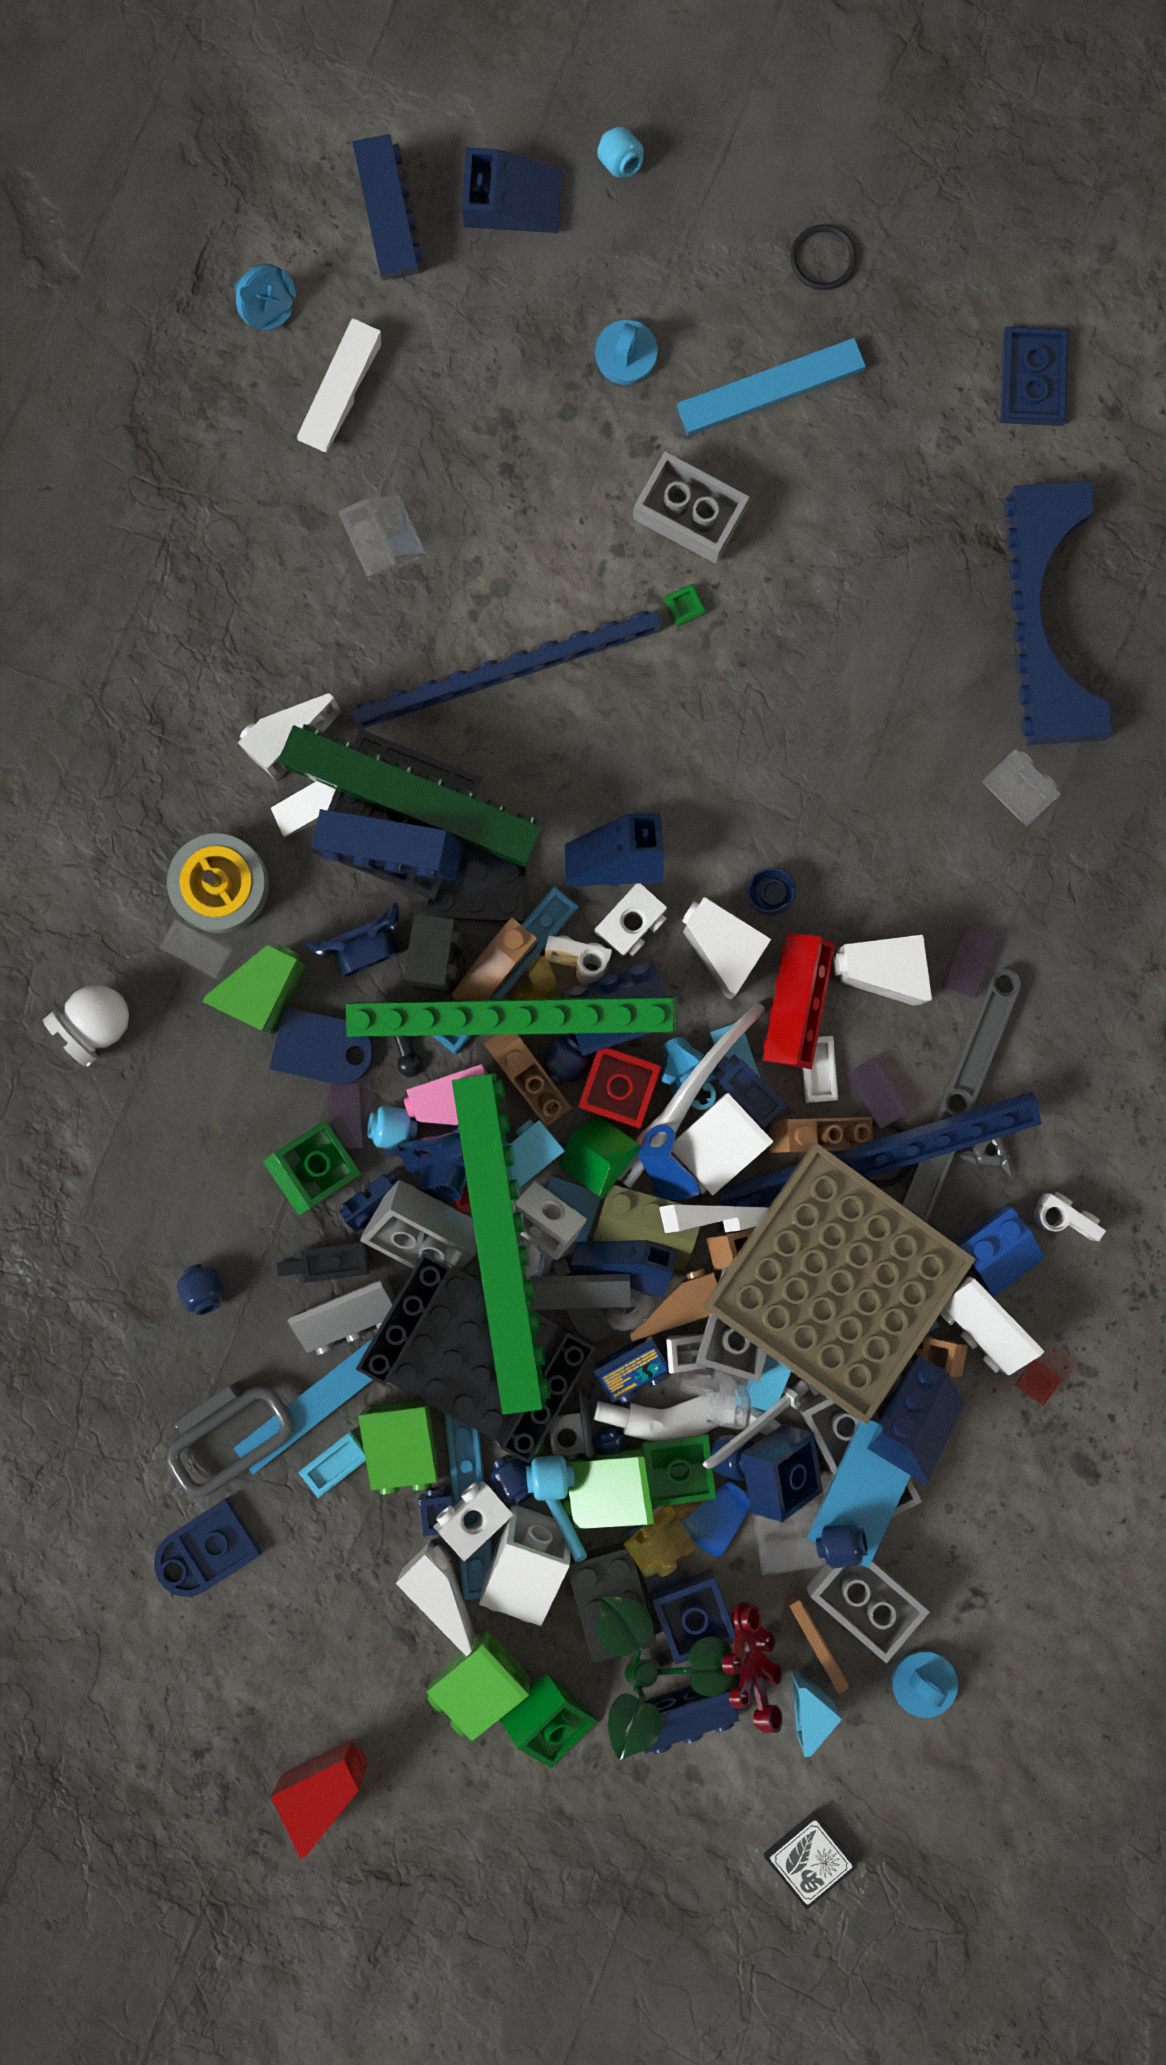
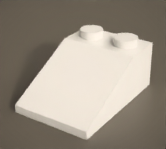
M328 693L261 718L256 724L250 723L240 735L242 739L238 744L259 766L278 781L287 771V769L280 766L278 760L292 726L295 725L302 728L303 724H307L319 729L323 733L342 711L334 697Z
M429 1542L401 1570L396 1584L468 1656L472 1652L475 1632L465 1601L463 1600L454 1566L450 1562L452 1557L440 1544L435 1547Z

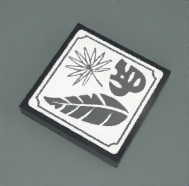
M815 1811L763 1853L764 1858L806 1910L858 1867L853 1858Z

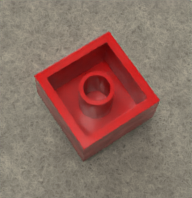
M609 1048L597 1051L578 1108L640 1129L661 1066Z

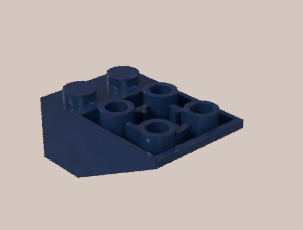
M466 147L462 200L464 227L558 233L562 170L499 149Z
M660 813L626 814L565 843L566 886L585 887L588 885L617 886L620 884L664 883V847Z

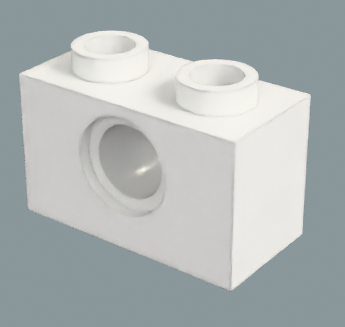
M636 884L595 928V934L622 958L628 953L633 957L645 944L641 938L649 929L655 933L666 921L667 918L663 914L666 912L667 907L642 884ZM634 914L640 917L642 926L638 930L632 931L625 927L624 919L628 915Z
M535 1181L520 1196V1199L516 1201L517 1213H523L525 1232H522L521 1235L556 1261L575 1241L587 1220L575 1209L568 1206Z
M483 1481L478 1485L473 1483L467 1487L461 1494L463 1499L456 1506L445 1508L437 1516L436 1520L438 1522L433 1526L463 1561L469 1558L513 1516L511 1511ZM472 1510L478 1511L479 1517L477 1522L472 1526H465L463 1522L465 1514Z

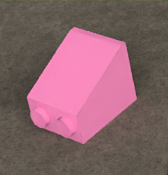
M480 1064L407 1089L408 1097L404 1098V1104L409 1117H416L418 1122L458 1126L452 1080L486 1075L485 1066Z

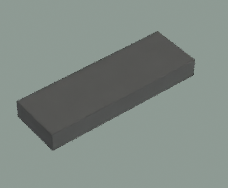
M630 1274L531 1277L535 1287V1299H532V1310L631 1307Z

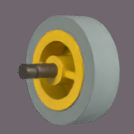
M211 833L190 840L176 853L168 870L167 889L171 903L186 921L204 931L229 933L247 926L260 914L269 893V877L262 859L249 845L228 834Z

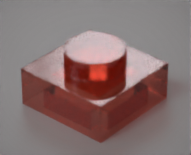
M1033 1360L1028 1364L1014 1385L1044 1406L1062 1378L1037 1360Z

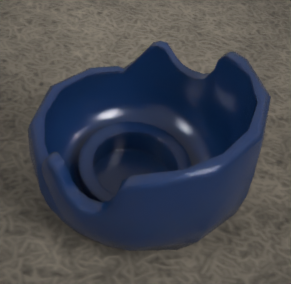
M767 867L752 875L746 888V895L751 907L762 915L776 916L783 914L793 904L796 896V885L791 875L781 868Z

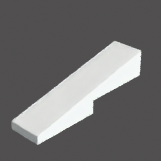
M351 319L297 435L299 441L327 453L354 404L355 392L381 347L380 330L356 319Z
M669 1205L659 1207L665 1233L682 1231L723 1221L725 1232L756 1227L769 1209L766 1207Z

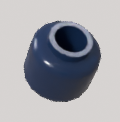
M568 1034V1036L561 1035L553 1041L546 1051L543 1062L547 1067V1075L554 1081L562 1083L563 1080L574 1082L579 1079L590 1064L591 1055L582 1056L574 1034Z
M195 1264L186 1268L183 1271L184 1276L178 1280L176 1285L185 1309L189 1312H196L197 1315H204L219 1308L225 1291L216 1270L211 1267H202L201 1264Z
M724 1434L720 1436L711 1448V1456L737 1435ZM750 1439L722 1463L713 1467L714 1471L724 1477L745 1480L741 1453L755 1443Z
M505 1455L493 1463L494 1471L489 1476V1483L504 1504L512 1503L515 1507L532 1497L533 1493H528L526 1466H529L528 1463L518 1457L511 1459L509 1455Z
M853 1521L827 1524L822 1529L821 1537L816 1538V1549L819 1558H825L829 1567L833 1569L857 1566L862 1563L863 1556L868 1555L865 1531L863 1528H858Z

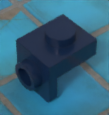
M438 1486L425 1489V1494L419 1495L418 1504L421 1509L423 1536L439 1534L433 1526L438 1522L436 1520L437 1516L448 1506L454 1507L452 1490L445 1491L444 1487Z

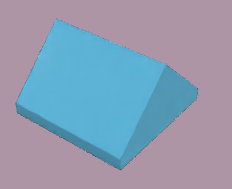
M792 1670L797 1738L804 1757H811L840 1723L842 1718L832 1698L799 1670Z

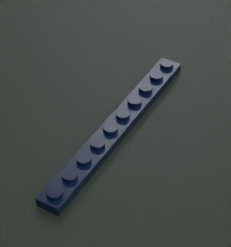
M641 611L630 617L631 620L623 623L610 621L600 626L601 630L588 633L586 630L571 635L570 640L558 643L557 640L549 641L540 645V650L534 652L518 651L511 654L509 660L497 663L496 660L488 661L479 665L478 670L469 673L466 670L457 671L448 676L449 679L438 683L436 680L426 681L418 685L417 690L408 693L405 690H399L387 696L388 699L377 703L375 700L362 702L357 705L358 709L351 711L358 730L658 633L661 628L657 611L650 614L648 611Z
M1030 1092L833 1153V1155L865 1179L1041 1125L1037 1099L1034 1093ZM798 1165L721 1188L719 1194L723 1206L769 1208Z

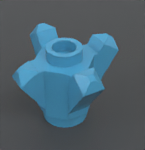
M684 1037L673 1038L662 1046L664 1062L660 1081L670 1084V1093L673 1095L676 1094L687 1077L703 1059V1054L694 1049ZM716 1067L710 1073V1075L706 1079V1082L712 1081L716 1078L713 1075L717 1071Z

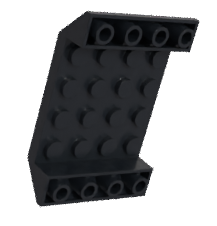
M422 1252L358 1363L356 1370L383 1385H386L387 1382L395 1385L498 1441L501 1449L530 1464L593 1354L595 1347L563 1325L538 1312L540 1332H536L537 1345H543L545 1365L541 1366L543 1379L547 1378L549 1381L550 1399H546V1404L542 1410L503 1415L482 1280L448 1261Z

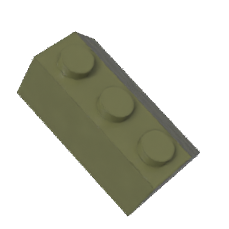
M614 1184L605 1195L592 1242L648 1240L678 1249L674 1269L685 1272L700 1226L665 1233L659 1207L684 1204Z

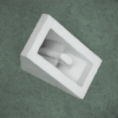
M704 1333L668 1336L669 1373L709 1368L696 1363Z

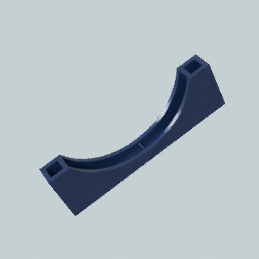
M1091 481L1018 485L1013 487L1008 497H1005L1004 514L1010 520L1006 542L1007 547L1012 548L1013 560L1009 562V577L1014 579L1015 591L1012 592L1011 605L1013 611L1017 610L1018 621L1014 624L1015 642H1019L1020 654L1016 658V668L1018 673H1022L1023 684L1019 687L1020 705H1024L1025 717L1021 721V731L1023 736H1027V746L1104 741L1112 734L1110 702L1088 692L1066 673L1057 661L1047 641L1040 609L1042 581L1052 553L1065 536L1086 523L1094 513Z

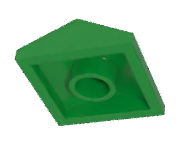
M597 1115L570 1134L560 1167L603 1199L642 1146Z
M708 1434L643 1443L651 1507L716 1499L713 1469H707L703 1466L704 1461L711 1457Z

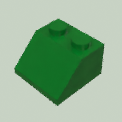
M326 1120L263 1161L298 1215L304 1213L361 1175V1172Z
M547 1672L532 1684L529 1695L522 1702L499 1719L517 1749L550 1768L598 1723L596 1717L561 1681Z

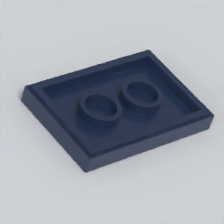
M1005 327L1003 331L1000 423L1063 426L1065 424L1069 329Z

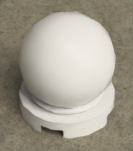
M103 984L87 985L74 992L65 1003L64 1014L52 1011L43 1019V1022L52 1036L59 1032L68 1043L63 1048L81 1065H87L88 1067L98 1058L95 1048L110 1046L118 1041L127 1030L129 1011L127 1003L117 991Z

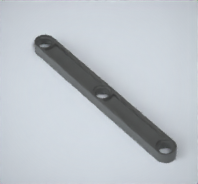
M1008 969L1000 970L990 978L933 1122L972 1111L1020 990V978L1014 971ZM1005 975L1011 978L1013 981L1011 992L1002 993L997 989L996 981L998 977ZM954 1094H960L966 1101V1106L960 1113L953 1112L949 1107V1099ZM955 1151L918 1162L915 1165L900 1204L926 1223Z

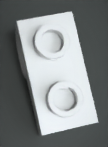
M548 936L544 961L577 968V980L582 985H587L599 981L605 974L607 975L612 949H607L598 943L585 944L576 942L567 936ZM594 964L599 969L594 971L588 970L584 965Z
M1055 1192L1054 1195L1043 1193L1034 1210V1220L1040 1228L1049 1231H1061L1069 1225L1088 1239L1100 1241L1106 1230L1098 1226L1100 1220L1085 1210L1079 1213L1070 1207L1073 1202L1059 1192ZM1051 1207H1054L1059 1215L1057 1222L1053 1225H1049L1045 1218L1047 1210Z

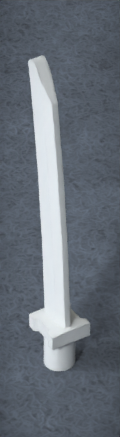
M800 1380L791 1389L785 1386L783 1397L723 1448L704 1461L703 1466L707 1469L718 1466L767 1426L789 1405L797 1410L801 1406L799 1399L809 1390L808 1385Z

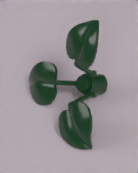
M603 1596L599 1599L598 1635L602 1646L610 1654L616 1656H627L636 1649L634 1656L631 1657V1662L625 1668V1678L634 1687L633 1690L637 1692L639 1699L629 1693L621 1694L613 1702L608 1716V1732L612 1749L618 1759H625L649 1749L660 1737L662 1731L660 1712L653 1704L644 1703L646 1696L642 1689L643 1687L652 1686L656 1682L658 1675L692 1673L691 1686L696 1693L703 1696H717L730 1689L736 1683L740 1674L727 1675L722 1667L723 1656L726 1653H732V1648L725 1641L716 1637H704L692 1645L688 1654L691 1667L657 1669L651 1660L640 1659L642 1653L640 1643L647 1641L653 1634V1622L648 1611L640 1603L630 1598Z

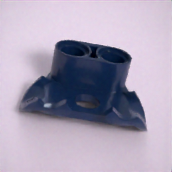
M398 902L393 903L391 909L386 911L380 919L326 942L307 940L304 943L310 950L326 959L331 954H334L343 977L356 974L391 959L399 954L390 930H396L398 924Z
M447 1133L437 1137L420 1138L415 1141L394 1144L386 1148L385 1155L389 1157L390 1154L400 1157L409 1173L416 1171L420 1173L415 1185L416 1189L443 1203L461 1199L467 1184L460 1133ZM420 1150L426 1151L430 1155L420 1152Z

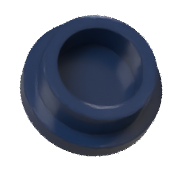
M605 1427L598 1430L597 1435L592 1438L593 1447L597 1448L598 1453L601 1455L613 1454L623 1448L622 1442L625 1437L624 1433L616 1430L615 1427Z

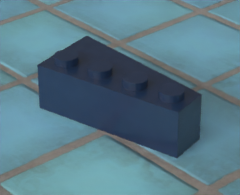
M390 134L352 141L381 280L385 281L419 274L417 264L423 263L419 243L413 244L410 231L416 230L413 211H406L403 198L409 197L406 178H399L397 165L403 164L399 144H392Z
M320 809L312 849L322 853V859L341 863L342 858L353 860L354 865L372 868L373 864L385 866L384 870L404 874L405 870L414 872L417 876L436 879V877L456 881L464 842L446 830Z

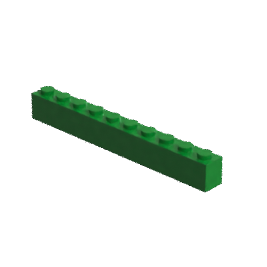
M678 995L356 1001L346 1004L347 1037L674 1032L679 1029Z
M496 1073L452 1080L502 1414L542 1410L546 1404V1399H550V1386L548 1379H543L541 1366L545 1365V1353L543 1345H537L536 1332H540V1320L538 1312H532L531 1299H535V1287L533 1279H527L526 1266L530 1265L528 1246H522L521 1233L525 1232L523 1213H517L515 1199H520L518 1180L512 1179L510 1166L515 1165L513 1147L507 1146L505 1133L510 1132V1124L507 1112L502 1113L500 1100L505 1099L502 1079L497 1080Z

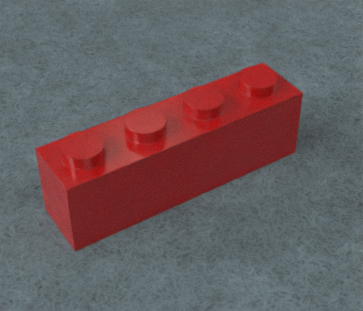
M786 933L785 943L781 949L780 971L775 980L776 992L774 1002L769 1012L770 1024L768 1034L763 1044L764 1061L782 1066L812 1070L836 945L835 942L820 936Z

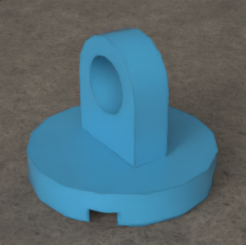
M269 263L258 264L250 268L234 286L238 314L248 325L256 329L271 331L280 327L290 317L293 310L291 308L292 301H295L296 290L289 274L281 268Z
M625 319L613 322L604 328L597 338L595 347L596 363L603 376L613 383L622 385L635 384V382L647 378L656 366L658 355L656 338L648 327L638 321Z
M921 1649L906 1653L896 1663L891 1675L892 1690L898 1704L907 1713L919 1718H933L943 1714L954 1703L958 1693V1678L953 1666L942 1654L931 1649Z

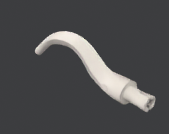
M754 1004L720 1038L687 1077L662 1113L637 1137L636 1143L641 1146L646 1133L654 1126L661 1124L670 1126L676 1134L694 1098L710 1073L737 1039L765 1012L762 1004ZM664 1132L656 1134L651 1140V1146H662L667 1140V1134ZM640 1150L618 1178L630 1189L645 1170L638 1157Z
M709 1394L666 1409L651 1408L631 1403L628 1409L598 1401L593 1420L624 1428V1435L648 1441H660L704 1435L713 1428L724 1424L749 1426L764 1414L765 1411L742 1404L743 1399L727 1394ZM773 1419L759 1432L767 1436L781 1425Z

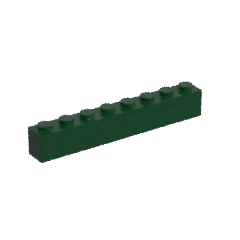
M303 724L302 728L295 725L292 726L278 760L282 768L428 828L446 830L462 842L526 868L541 831V826L536 825L537 820L524 813H519L517 817L505 812L506 807L492 800H488L487 804L475 800L476 795L460 787H457L456 791L444 787L445 782L434 776L426 775L424 779L414 775V769L399 762H396L395 766L382 761L384 758L382 755L365 749L364 754L351 749L353 744L342 738L334 737L333 741L321 736L322 731L307 724Z

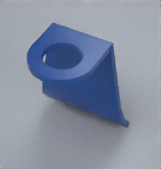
M665 1124L654 1126L644 1136L638 1156L652 1180L654 1193L661 1198L669 1200H685L699 1195L701 1189L694 1176L671 1156L675 1141L674 1130ZM661 1132L667 1134V1140L662 1146H651V1140L656 1134Z
M727 1481L715 1491L716 1499L705 1500L680 1521V1526L687 1536L704 1551L717 1558H720L750 1509L748 1494L732 1482Z

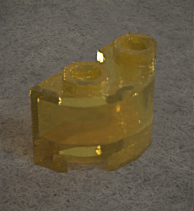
M538 951L527 969L531 982L525 987L516 986L509 998H553L556 991L555 974L549 960Z
M671 1505L663 1506L653 1515L654 1524H648L646 1527L638 1530L624 1544L645 1577L659 1573L661 1577L670 1574L677 1568L675 1562L680 1557L690 1554L697 1547Z

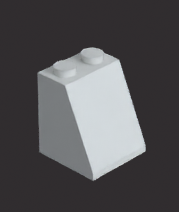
M704 897L700 904L694 901L685 914L682 922L687 925L683 933L724 995L731 1000L743 985L771 939Z
M923 935L844 944L836 951V956L833 957L834 976L839 975L840 983L914 1006L932 1000Z
M726 1093L675 1139L671 1156L683 1167H686L694 1176L702 1194L708 1191L711 1195H714L773 1141L730 1094Z
M512 1504L510 1511L513 1516L504 1524L489 1569L482 1583L479 1605L487 1607L492 1611L502 1612L519 1618L524 1622L542 1626L570 1566L571 1552L554 1518L521 1506L514 1507Z

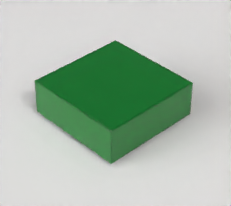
M693 583L664 596L663 600L677 628L706 615V610Z

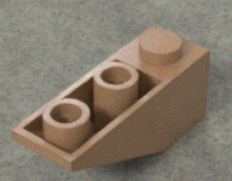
M517 1034L495 1035L484 1043L546 1127L572 1108Z
M872 1117L772 1120L769 1123V1137L773 1141L769 1145L770 1153L808 1152L813 1143H818L827 1151H840L872 1142Z

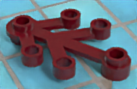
M740 1602L732 1613V1625L736 1629L732 1653H726L722 1660V1667L727 1675L740 1674L742 1672L739 1687H733L730 1691V1703L733 1708H747L750 1704V1689L753 1682L758 1705L753 1715L754 1725L763 1733H778L783 1723L782 1712L779 1706L769 1705L765 1684H780L782 1669L779 1664H774L762 1653L773 1651L775 1637L771 1631H766L761 1626V1615L757 1606L751 1605L748 1602ZM744 1648H745L746 1654H745V1659H744V1664H743L742 1657H743V1652H744Z

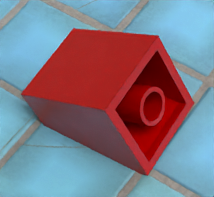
M352 1739L282 1774L271 1795V1799L300 1859L307 1856L359 1791L366 1771L365 1767L368 1763L361 1747L356 1748Z

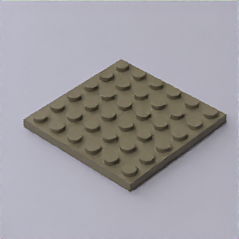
M813 1143L702 1307L860 1422L868 1424L972 1266L975 1258L818 1143Z

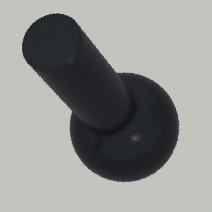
M394 1036L400 1054L397 1061L399 1073L407 1078L417 1076L423 1067L422 1059L419 1055L412 1052L407 1036Z

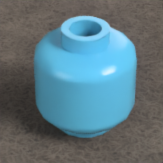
M615 127L606 131L601 137L597 156L613 176L617 178L630 177L637 173L642 166L644 148L629 129Z
M381 1106L377 1109L376 1113H371L368 1123V1138L373 1139L376 1147L388 1148L394 1144L415 1140L417 1121H413L409 1117L406 1108Z
M561 1455L535 1457L532 1460L531 1466H526L528 1493H533L535 1499L539 1501L564 1499L568 1494V1487L575 1485L573 1466H567L566 1460Z

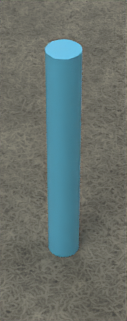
M560 1499L545 1500L575 1562L584 1560L587 1554Z

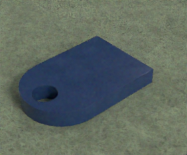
M284 1006L270 1064L271 1070L338 1085L355 1082L368 1071L373 1060V1045L369 1036L347 1037L346 1020ZM353 1047H361L365 1052V1059L359 1065H352L348 1061V1051Z
M225 1498L164 1539L156 1551L154 1569L157 1579L167 1591L178 1596L190 1597L206 1591L260 1556L262 1552L229 1499ZM172 1562L179 1564L183 1570L182 1577L176 1580L171 1579L166 1573L167 1564Z

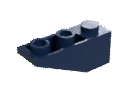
M648 1240L577 1242L569 1270L585 1275L630 1274L631 1289L663 1298L673 1274L678 1249Z

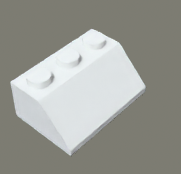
M965 1275L939 1314L948 1325L951 1326L955 1323L963 1331L959 1336L971 1349L974 1350L978 1347L986 1355L982 1360L995 1373L1000 1370L1009 1376L1045 1352L975 1278Z

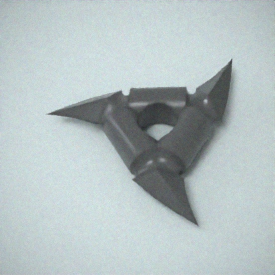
M1002 1137L976 1144L973 1147V1151L955 1153V1155L976 1165L977 1163L994 1166L1001 1165L1013 1180L1011 1154H1008V1149ZM990 1143L996 1148V1153L992 1156L985 1152L986 1146Z

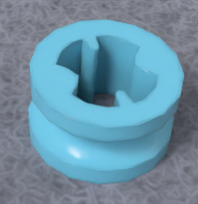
M704 1082L702 1089L703 1091H709L710 1099L706 1098L705 1100L708 1102L704 1105H701L699 1100H695L691 1104L692 1108L705 1110L714 1104L716 1092L714 1087L708 1082Z

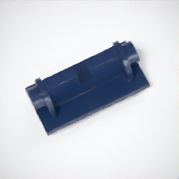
M392 1172L388 1175L382 1174L367 1186L372 1195L370 1198L367 1199L365 1194L360 1191L342 1204L343 1208L339 1212L345 1219L344 1222L356 1233L361 1229H366L383 1197L398 1182L396 1176Z

